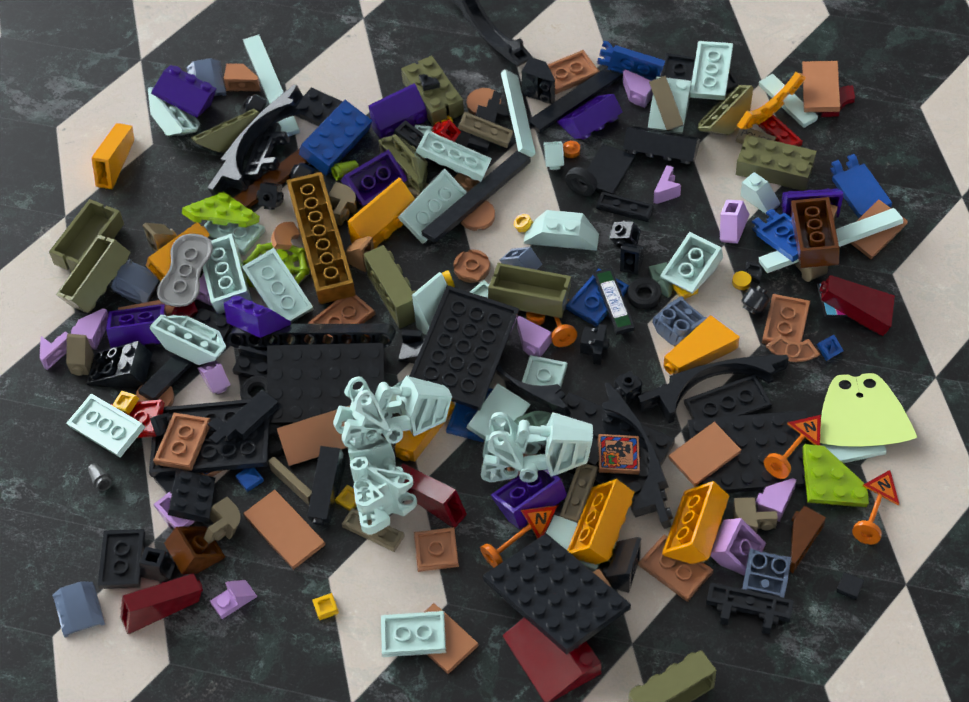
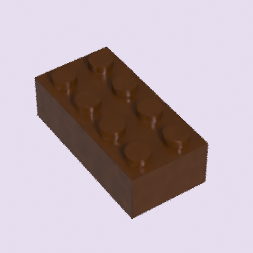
M829 197L791 201V219L800 268L839 265V243Z

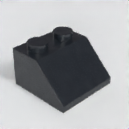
M635 537L617 541L615 549H612L609 567L605 566L603 575L613 589L627 593L630 592L640 560L641 538Z

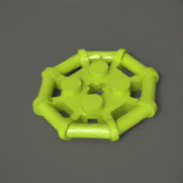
M272 242L257 244L249 257L243 260V266L256 259L259 255L266 253V251L273 249ZM292 245L288 250L294 253L291 256L283 249H278L276 252L293 276L296 274L294 279L299 284L310 272L304 248ZM299 260L300 267H294V262ZM246 275L249 287L255 289V287Z

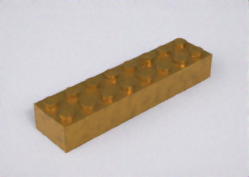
M322 172L286 180L319 305L355 296L353 279Z

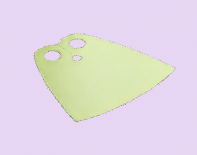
M874 373L861 374L858 377L838 375L832 380L822 409L820 443L835 446H878L918 438L899 400L878 375ZM866 379H873L876 382V386L867 388L863 382ZM847 380L852 384L851 388L842 389L839 387V382ZM862 393L863 397L858 398L856 394Z

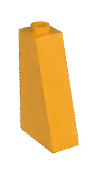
M116 123L91 157L96 187L114 188L134 142L132 125Z
M196 222L148 257L146 267L160 282L169 271L171 247L175 240L185 234H199L209 238L210 234L204 226Z
M710 315L664 356L663 367L667 373L674 375L706 365L736 350L739 347L740 336Z
M451 401L446 420L453 413L455 402ZM444 423L416 436H413L410 430L402 431L403 437L395 445L396 457L403 461L410 460L415 462Z

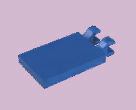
M603 41L602 47L607 48V50L601 48L599 56L604 57V59L598 58L597 64L606 65L609 70L622 74L624 70H627L651 81L655 80L656 77H660L665 60L617 45L613 48L608 41Z
M855 154L847 156L849 161L846 162L849 170L843 171L839 160L831 163L833 166L830 168L833 174L832 181L839 190L843 191L844 199L858 219L878 199L887 206H892V201L865 164L859 165Z
M770 209L766 212L769 216L766 219L768 223H764L758 217L752 220V223L755 224L752 230L759 238L792 262L799 259L792 219L786 213L779 215L774 209Z

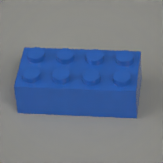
M345 99L301 144L299 155L327 176L331 171V167L339 163L368 133L372 120Z

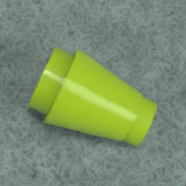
M355 160L337 163L331 167V173L335 180H341L344 175L359 166Z

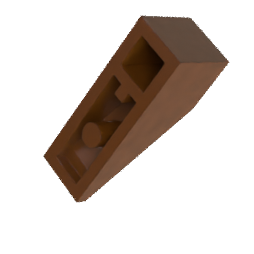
M803 506L800 512L796 511L791 520L794 522L789 570L794 573L824 528L826 517L806 506Z

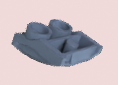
M208 58L193 61L186 67L188 74H193L199 80L208 82L217 88L214 96L226 95L220 61Z
M129 259L118 270L111 288L113 292L120 294L129 301L140 304L149 301L160 284V280L149 269Z
M681 296L669 303L660 313L654 316L652 323L657 333L668 343L678 345L707 317L702 316Z
M749 548L742 589L784 598L791 557L779 556Z
M80 581L62 587L52 595L64 637L99 624L101 626L105 625L93 582Z

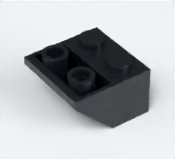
M530 57L521 71L522 95L552 104L555 102V78L545 61Z

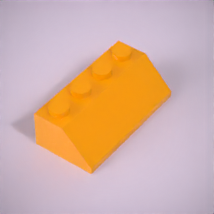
M401 178L396 179L347 221L351 244L357 239L370 236L373 239L375 249L383 240L388 239L397 228L403 225L397 217L415 198Z
M618 479L592 487L567 551L578 560L595 565L608 561L612 556V549L619 538V531L626 520L625 516L632 504L635 492Z
M715 481L683 492L662 552L665 557L690 564L709 559L729 499V495Z

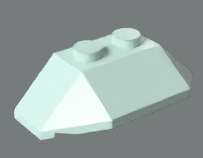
M154 87L148 88L151 116L167 136L195 133L198 130L200 123L194 116L152 95L151 92Z
M546 210L533 221L528 231L525 232L524 244L597 251L599 233L583 213Z
M160 315L150 326V330L166 350L197 365L215 361L226 349V344L220 331L188 316Z

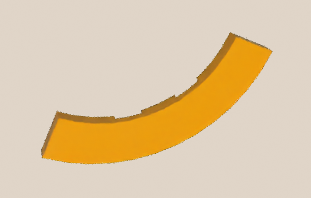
M795 72L787 84L770 101L758 109L746 111L736 126L740 129H750L753 127V124L759 125L767 120L785 104L783 101L789 94L793 95L806 77L801 73Z

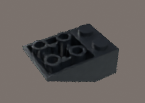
M139 341L95 352L86 384L118 388L142 386L145 384L153 353Z

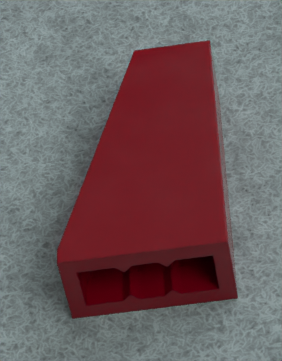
M832 275L822 282L820 286V292H822L821 301L881 336H884L891 328L895 295Z
M403 463L400 466L403 469V473L410 474L414 481L413 486L407 492L416 496L418 505L455 529L467 515L456 489Z
M193 573L122 595L120 619L127 635L199 602L201 592H203L200 580L197 581Z

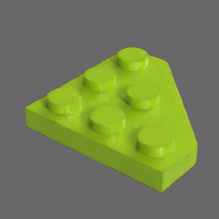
M224 192L182 207V214L193 222L201 223L202 220L213 221L212 224L227 226L228 223L239 224L238 227L246 228L259 223L260 220L259 215Z
M805 444L802 447L808 503L857 507L868 506L867 488L862 486L865 483L825 446Z

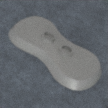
M185 234L175 240L171 247L169 271L161 280L157 289L158 298L162 303L181 307L190 305L196 299L200 290L199 276L201 269L213 251V245L209 238L199 234Z

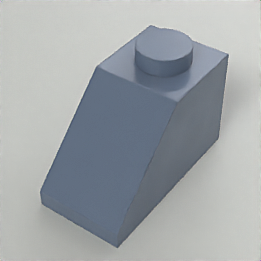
M531 247L511 249L500 259V262L503 264L538 270L542 265Z

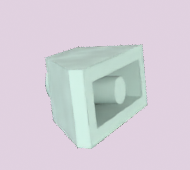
M561 141L544 142L546 167H550V170L560 169V166H564L563 143Z
M755 172L742 182L740 196L765 214L770 209L775 210L780 206V201L768 181Z

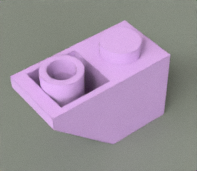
M726 200L720 215L721 242L738 244L750 215L744 201Z

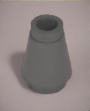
M97 463L91 464L88 467V471L94 488L99 491L109 489L112 485L111 475Z

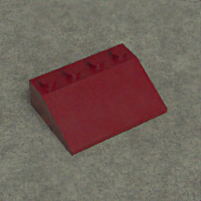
M525 617L502 635L544 702H552L601 674V662L587 641L566 655Z

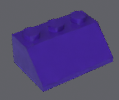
M170 65L161 74L151 94L197 118L211 106L217 88L208 82L199 80L193 74L182 71L177 66Z
M415 83L369 105L370 119L372 120L371 126L380 139L394 135L395 129L405 120L412 126L427 120L426 107Z
M614 94L600 95L557 122L574 139L581 138L584 140L591 136L592 131L604 128V124L608 121L610 123L617 120L618 115L623 113Z
M388 149L344 175L341 182L349 186L356 195V201L361 206H365L396 179L401 178L403 182L408 179Z
M839 189L783 192L781 201L782 211L791 217V201L829 197L830 204L838 206L836 217H839L843 191Z
M234 296L231 300L224 302L227 323L259 338L291 325V321L273 310L244 299L241 296Z
M165 304L109 311L106 331L110 348L137 341L143 345L150 343L160 344L161 342L150 330V326L160 315H166Z
M538 470V478L534 482H524L520 479V475H518L491 494V497L506 519L521 530L528 525L521 510L555 506L565 499L567 494L561 478L557 475L550 477L549 470Z

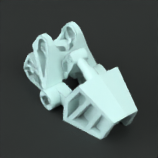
M409 376L404 378L400 387H389L386 382H381L374 395L364 378L354 377L349 381L344 391L345 395L352 400L350 407H338L333 424L337 432L342 434L341 439L344 445L350 449L376 443L380 439L381 433H383L389 443L394 444L402 439V431L410 430L412 435L416 436L444 423L452 396L449 389L444 385ZM360 381L363 383L360 389H353L355 382ZM392 395H396V401L390 402ZM399 413L401 416L393 417L392 414ZM376 430L375 435L366 437L368 431Z
M504 412L494 413L489 422V429L492 433L491 435H486L483 445L484 460L481 468V478L487 482L509 480L517 477L520 471V479L531 483L537 480L538 470H549L550 477L584 465L588 463L593 440V425L554 412L546 426H530L527 420L520 421L518 425L508 414ZM501 417L505 419V422L497 423L495 419ZM541 445H546L545 454L533 455L541 449ZM513 467L515 470L506 471L505 468Z
M368 431L366 437H372L376 431ZM383 436L376 443L354 449L348 448L352 477L355 482L353 487L362 532L368 535L375 534L390 525L389 515L391 513L405 516L416 507V496L407 492L413 486V477L408 473H403L401 467H396L395 454L391 443ZM413 500L411 504L402 503L403 501ZM368 520L372 521V525H368Z

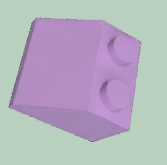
M742 518L723 520L717 532L710 556L720 566L745 575L749 548L762 552L766 543Z

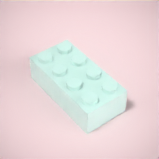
M232 234L211 240L213 251L208 261L202 267L211 304L218 314L225 313L224 302L231 300L234 296H241L244 299L253 301L246 274L242 269L243 263L239 247Z

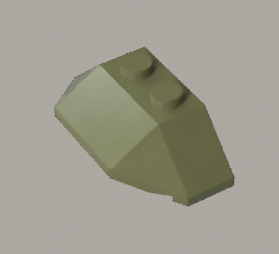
M739 85L735 88V91L726 95L725 100H720L699 121V131L713 134H732L746 111L751 110L753 86Z
M252 109L195 135L191 139L196 144L214 151L226 152L244 129L259 115V111Z
M396 134L378 140L380 152L383 153L389 149L407 177L408 183L420 194L425 188L428 175L426 159L415 153L416 148L410 146L407 141Z

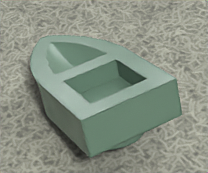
M667 262L649 266L648 271L651 279L658 282L662 295L670 298L673 284L660 278V275L667 266Z
M533 411L517 417L514 422L519 425L520 421L527 420L530 426H546L552 414L546 411Z

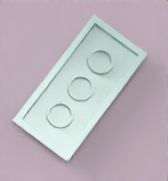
M698 41L690 98L725 100L733 43Z
M426 130L415 152L424 158L437 162L439 165L449 167L455 172L462 173L482 182L492 158L429 130Z
M444 169L397 218L423 244L428 239L422 236L421 231L467 192Z
M274 248L242 266L243 271L268 309L288 319L291 323L313 310V306Z
M90 394L66 423L70 428L120 458L145 428L141 422L93 394Z

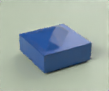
M835 335L816 344L826 361L844 351Z
M246 468L235 475L247 492L264 482L262 476L255 468Z

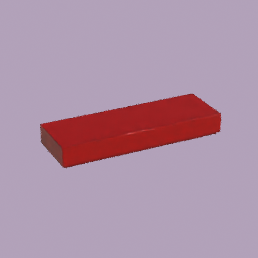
M773 114L758 125L767 134L775 136L777 142L798 147L803 143L795 133Z

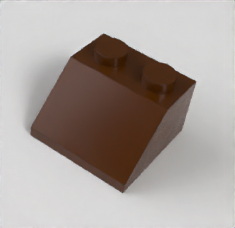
M207 526L175 527L164 542L169 554L182 574H197L225 558L216 540L208 544L204 539L208 529Z

